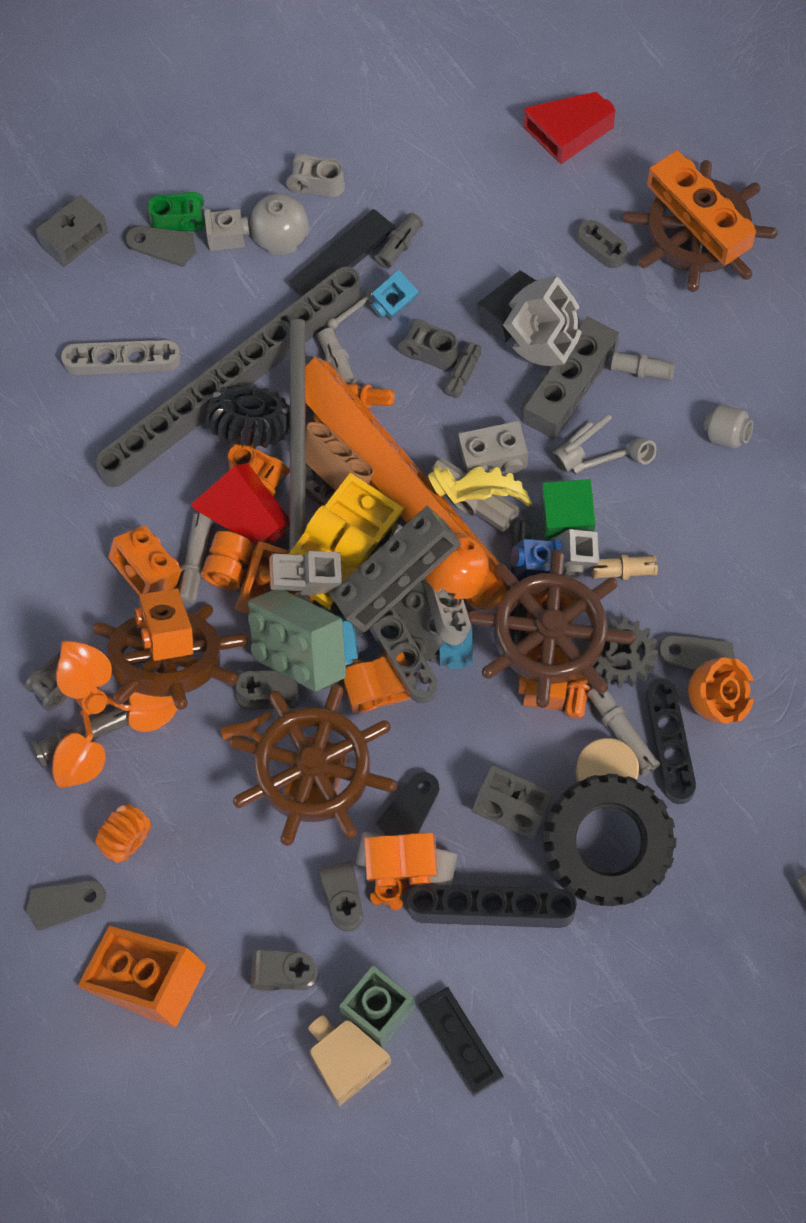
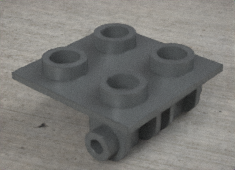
M421 581L393 607L426 662L429 660L431 663H434L440 658L438 651L445 642L438 635L424 584ZM392 625L382 628L391 639H395L399 635V630ZM403 652L408 660L414 664L416 661L415 657L409 652Z

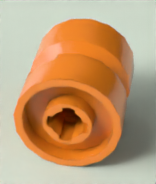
M217 532L209 549L211 555L205 560L201 577L209 584L218 588L238 590L246 573L242 566L249 564L254 550L253 543L244 536L233 532Z

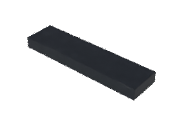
M372 209L289 280V287L302 297L339 268H353L388 238L391 231L395 230V225L378 211Z

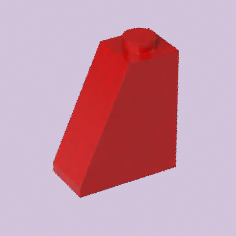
M596 91L527 107L524 109L523 128L558 163L562 164L613 129L616 110L608 99H604Z
M249 463L231 468L191 504L196 511L230 531L244 536L254 545H257L259 541L269 542L271 545H274L287 535L284 530L289 527V517Z

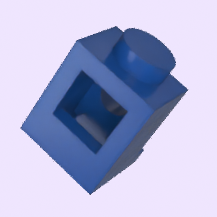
M530 539L521 540L512 547L510 555L511 565L514 567V576L518 579H524L536 574L550 573L552 553L555 550H562L561 540L555 539L552 542Z

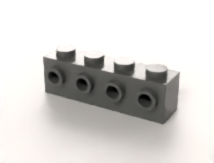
M427 505L344 580L338 588L331 592L330 595L344 617L361 631L365 632L461 546L462 543L445 520Z

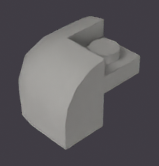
M558 276L547 277L534 281L515 295L509 303L513 310L503 326L516 340L512 348L520 356L541 366H556L565 364L578 343L582 331L578 330L576 310L580 307Z

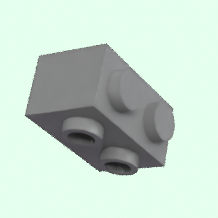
M519 421L458 433V450L465 473H468L475 467H483L487 473L491 469L498 467L501 473L514 474L528 466V450Z

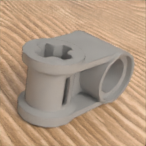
M306 154L294 156L292 175L286 181V185L290 190L300 194L307 193L329 198L340 196L344 192L345 179L343 167L338 160L313 157Z

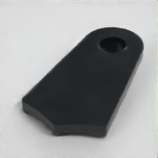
M422 772L416 774L376 822L385 836L419 833L439 794L440 787L437 778L430 773ZM421 784H428L431 787L430 791L425 794L420 793L418 788Z

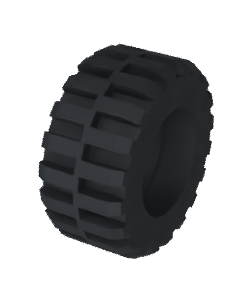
M618 774L587 777L575 783L561 794L548 812L549 814L543 828L542 843L543 853H545L547 860L546 864L559 885L579 900L599 906H618L633 903L640 898H644L657 885H660L665 879L668 868L672 866L674 860L672 856L677 838H674L673 828L675 825L673 818L669 817L666 810L668 807L662 799L659 800L654 794L655 791L648 785L640 784L635 778L629 776L622 777L618 776ZM601 808H615L628 814L638 826L641 836L640 850L634 862L624 870L615 873H603L591 868L581 858L577 848L576 836L581 822L588 814Z

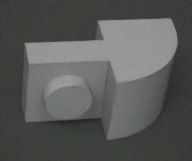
M307 551L305 555L272 554L269 558L271 590L300 591V595H316L333 591L342 584L340 552Z

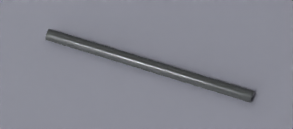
M302 319L290 321L289 552L305 533V321Z

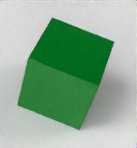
M591 479L543 483L541 508L545 541L551 542V538L569 529L594 532L596 522Z

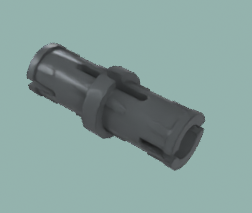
M410 212L397 230L391 231L388 235L387 243L375 256V260L379 265L386 269L391 268L401 252L406 251L410 247V240L419 228L423 226V221L418 215Z

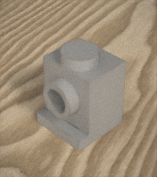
M210 209L204 210L210 251L245 247L244 235H250L248 217H242L240 209L211 212Z

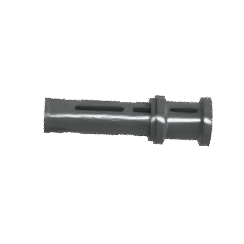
M116 708L91 719L90 723L93 731L91 741L129 725L127 720L128 711ZM84 723L67 731L65 728H59L56 730V734L40 741H30L42 768L47 767V763L53 760L57 745L66 735L77 732L84 738L86 737Z

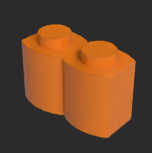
M384 653L380 654L372 662L356 660L345 666L346 678L342 679V683L352 714L371 711L383 705L395 704L410 699ZM400 653L396 658L397 662L402 666L408 667L404 653Z
M434 833L364 838L367 880L375 881V887L396 886V880L410 879V885L430 884V877L438 876Z

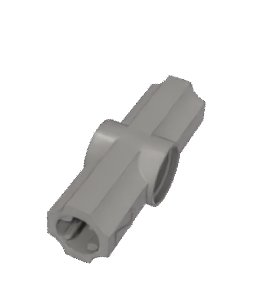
M444 458L437 460L430 473L434 472L433 468L438 465L443 470L448 468L456 481H459L467 474ZM494 494L484 500H464L455 504L463 513L470 516L476 514L502 532L511 527L519 513V507L502 496Z

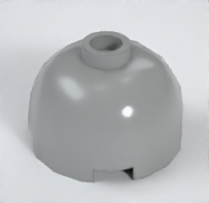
M272 194L264 197L251 212V236L254 243L267 249L269 254L285 255L295 252L298 249L297 246L309 236V219L303 205L294 197L286 194Z

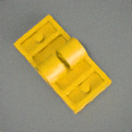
M349 473L325 506L322 505L313 515L305 529V533L288 555H305L307 551L340 552L341 578L343 582L369 558L401 515L403 507L352 473ZM333 591L308 595L329 610L335 603L330 595Z

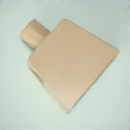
M322 1015L308 1027V1030L319 1042L309 1051L311 1058L339 1107L391 1065L389 1054L350 1020L344 1021L335 1029L325 1015Z

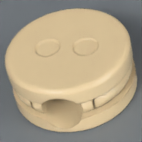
M612 738L595 740L589 743L578 757L576 782L590 776L618 774V776H629L637 779L639 774L638 759L633 750L622 741Z

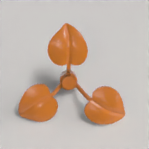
M62 641L60 658L56 669V682L60 691L66 696L74 698L76 703L82 708L80 715L84 720L86 737L84 738L77 732H72L66 735L57 745L53 756L52 775L55 784L60 788L89 782L98 776L104 767L106 760L105 750L100 743L91 741L93 731L89 718L90 714L100 713L104 710L106 704H111L122 710L129 711L127 720L131 728L140 732H151L166 725L178 710L174 705L172 696L155 697L136 692L129 697L130 704H116L113 698L106 695L99 688V686L106 684L111 678L112 667L109 659L97 648L76 641Z

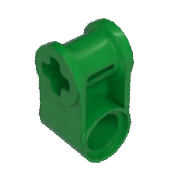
M186 192L183 194L156 195L152 197L148 202L151 227L188 232L203 229L206 226L205 216L202 215L203 195L197 192Z

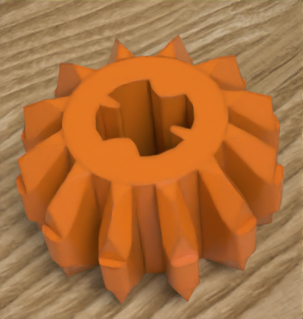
M130 803L119 806L115 812H111L110 817L104 821L103 826L98 830L95 844L108 859H112L116 863L126 861L132 854H136L140 846H143L144 840L149 836L152 823L138 807L135 808Z

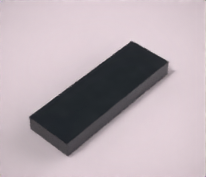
M449 987L418 1004L419 1009L473 1097L504 1078V1075Z

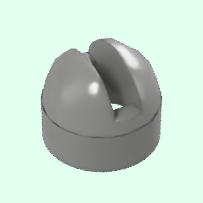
M637 438L630 444V456L636 462L644 465L649 464L656 456L657 446L655 442L647 438Z

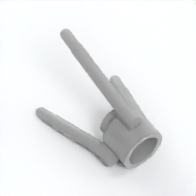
M606 415L594 425L592 422H587L567 442L552 452L554 460L563 472L567 473L572 469L575 474H578L586 468L630 454L629 448L582 462L585 452L580 445L611 420L610 415Z

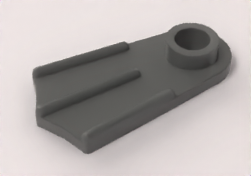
M136 226L130 229L126 236L127 244L132 250L184 267L188 260L196 254L193 233ZM138 238L145 239L142 243L136 242Z
M673 635L666 637L659 649L660 656L666 663L692 672L705 661L720 657L736 659L733 644L727 641ZM669 648H677L680 654H670Z
M95 881L31 889L26 913L32 919L36 929L40 931L99 910L105 903L106 892L103 886ZM96 893V899L93 902H86L88 894Z

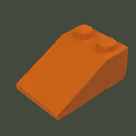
M109 925L77 986L144 1018L176 1028L207 965L187 947Z

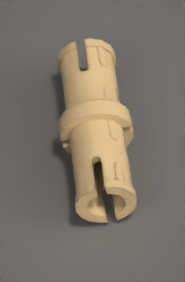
M627 554L620 555L619 558L599 559V564L591 567V570H593L591 576L592 579L620 577L621 580H628L629 576H656L658 564L654 565V562H657L656 555L628 557Z

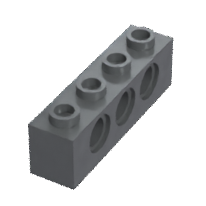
M588 316L581 326L578 325V330L582 331L565 364L552 366L550 371L545 370L539 378L537 390L534 394L529 393L526 396L521 407L524 410L523 423L554 440L564 428L618 346L619 332ZM587 352L589 355H581L579 353ZM563 375H572V376H574V377H573V378H565V377H563ZM554 397L557 398L558 401H549L547 400V398Z

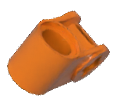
M236 444L229 450V468L237 466L238 464L236 463L240 460H248L249 465L272 496L275 495V488L282 477H287L290 472L289 468L282 461L256 448L253 449L251 446H244L242 448L241 445Z

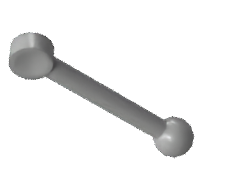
M367 290L363 299L338 317L330 318L327 321V327L333 328V330L337 329L341 321L367 302H373L370 298L375 290Z

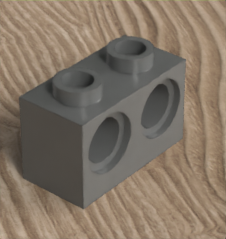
M491 765L478 793L472 813L530 839H534L554 792Z

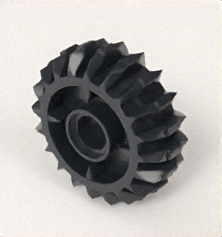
M245 384L242 387L231 385L230 389L221 388V391L215 392L213 398L210 399L207 407L208 427L211 428L212 434L219 436V440H228L230 445L239 444L242 448L244 446H251L253 449L256 446L267 448L268 444L277 445L278 441L284 440L285 435L288 434V429L290 428V405L286 403L285 398L279 397L277 392H269L268 388L260 389L256 385L248 387Z

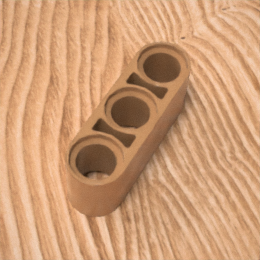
M319 422L307 424L305 429V463L335 491H337L349 473H352L369 485L374 474V470L369 463L328 426Z

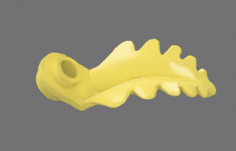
M439 465L434 467V472L428 475L438 495L442 497L447 494L454 504L464 500H484L494 494L515 497L527 507L532 505L527 491L522 488V482L519 480L514 481L512 473L502 476L501 470L498 467L491 469L488 473L485 472L483 467H475L459 481L455 480L448 468L443 470Z

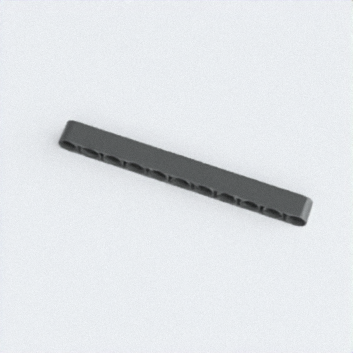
M341 267L104 448L96 458V465L103 483L110 487H118L124 484L207 419V407L215 392H220L221 388L224 387L230 389L231 385L242 387L245 384L249 387L290 355L291 320H305L306 343L327 326V321L330 318L338 317L356 304L361 297L360 275L358 271L352 267ZM276 338H284V339H282V340H280V341H275V340H274V339H276ZM253 356H260L257 359H251ZM229 374H237L234 377H227ZM206 392H214L211 395H203ZM183 410H190L188 413L185 414L179 413ZM160 428H165V429H166V430L163 431V432H155L156 430H158V429H160ZM135 447H142L138 451H131ZM112 465L118 466L113 470H106L108 467Z

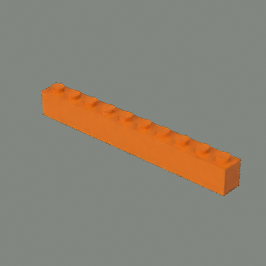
M314 357L305 366V406L310 407L315 413L313 415L314 420L328 426L371 465L374 474L369 485L403 507L399 517H402L406 523L428 505L445 520L453 533L468 535L484 547L489 559L488 576L478 594L465 600L474 609L492 611L509 590L494 572L495 566L499 564L498 560L443 496L438 495L429 479L332 365L325 360Z

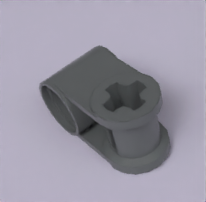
M411 320L408 334L405 339L400 340L398 343L399 351L410 359L422 361L438 369L446 370L454 367L458 361L456 336L450 331L430 325L423 320Z
M60 652L42 668L35 671L25 683V688L29 692H34L42 700V706L47 711L57 708L68 697L60 691L56 682V669Z
M275 670L247 671L238 677L236 699L237 703L246 710L274 709L269 700V694L272 691H279L282 694L289 709L299 705L298 682ZM247 688H254V693L249 694Z
M352 861L318 869L324 895L328 900L335 926L345 932L357 929L362 923L363 912ZM349 907L351 915L345 916L342 909Z
M256 950L252 952L250 988L262 991L280 989L306 990L317 982L318 969L311 956L306 953L279 952L274 950ZM304 964L308 971H304L302 977L298 978L294 971H299L300 965Z

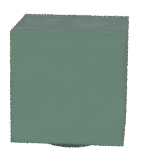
M373 965L339 1007L341 1016L345 1021L350 1020L384 1049L415 1011V1002L413 996Z

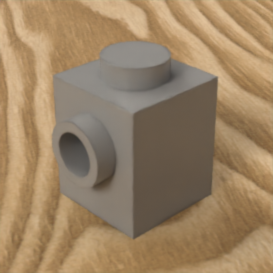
M569 529L551 538V542L555 539L561 540L562 551L565 554L563 570L565 575L579 576L584 574V570L599 564L598 532Z

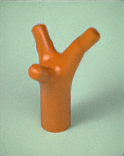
M267 711L253 720L221 727L223 740L230 739L232 736H247L259 742L262 736L255 732V729L270 718L271 713Z

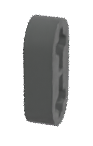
M594 220L585 221L579 226L577 241L582 249L608 268H618L624 264L627 246L621 238ZM586 233L588 235H592L593 233H595L596 238L594 236H590L589 238H587ZM608 250H609L610 252H614V251L617 250V251H619V253H618V255L615 254V253H613V254L610 256V255H608Z

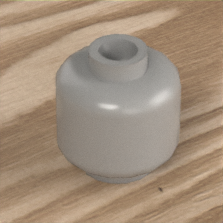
M719 405L713 413L709 412L706 416L704 429L708 431V438L711 443L737 449L743 443L746 444L750 440L753 431V420L749 418L748 412L744 409Z

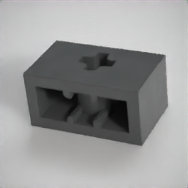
M80 194L73 201L67 202L51 218L44 220L36 229L40 246L64 268L106 235L108 229L104 215Z

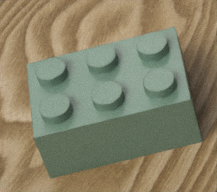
M272 590L248 601V622L252 639L251 652L254 660L315 692L346 678L342 618L285 590Z

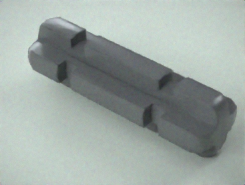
M472 342L466 344L463 350L464 354L459 357L451 373L452 377L448 379L445 385V394L453 398L460 397L464 389L463 386L466 385L475 367L474 363L478 361L481 355V347Z

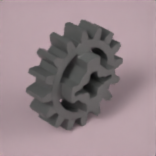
M623 617L621 624H617L614 618L610 619L609 629L632 631L636 635V641L633 644L605 641L604 645L607 651L605 657L600 655L593 666H597L595 670L600 676L602 674L606 676L605 681L607 684L613 679L617 681L618 688L622 687L623 681H628L629 685L634 687L637 677L642 681H646L647 671H654L655 663L653 661L657 660L659 651L654 650L657 640L654 638L648 639L651 631L649 628L642 631L639 629L640 621L637 620L633 625H629L627 617ZM641 647L644 652V658L642 661L640 660V655L638 654L639 649Z

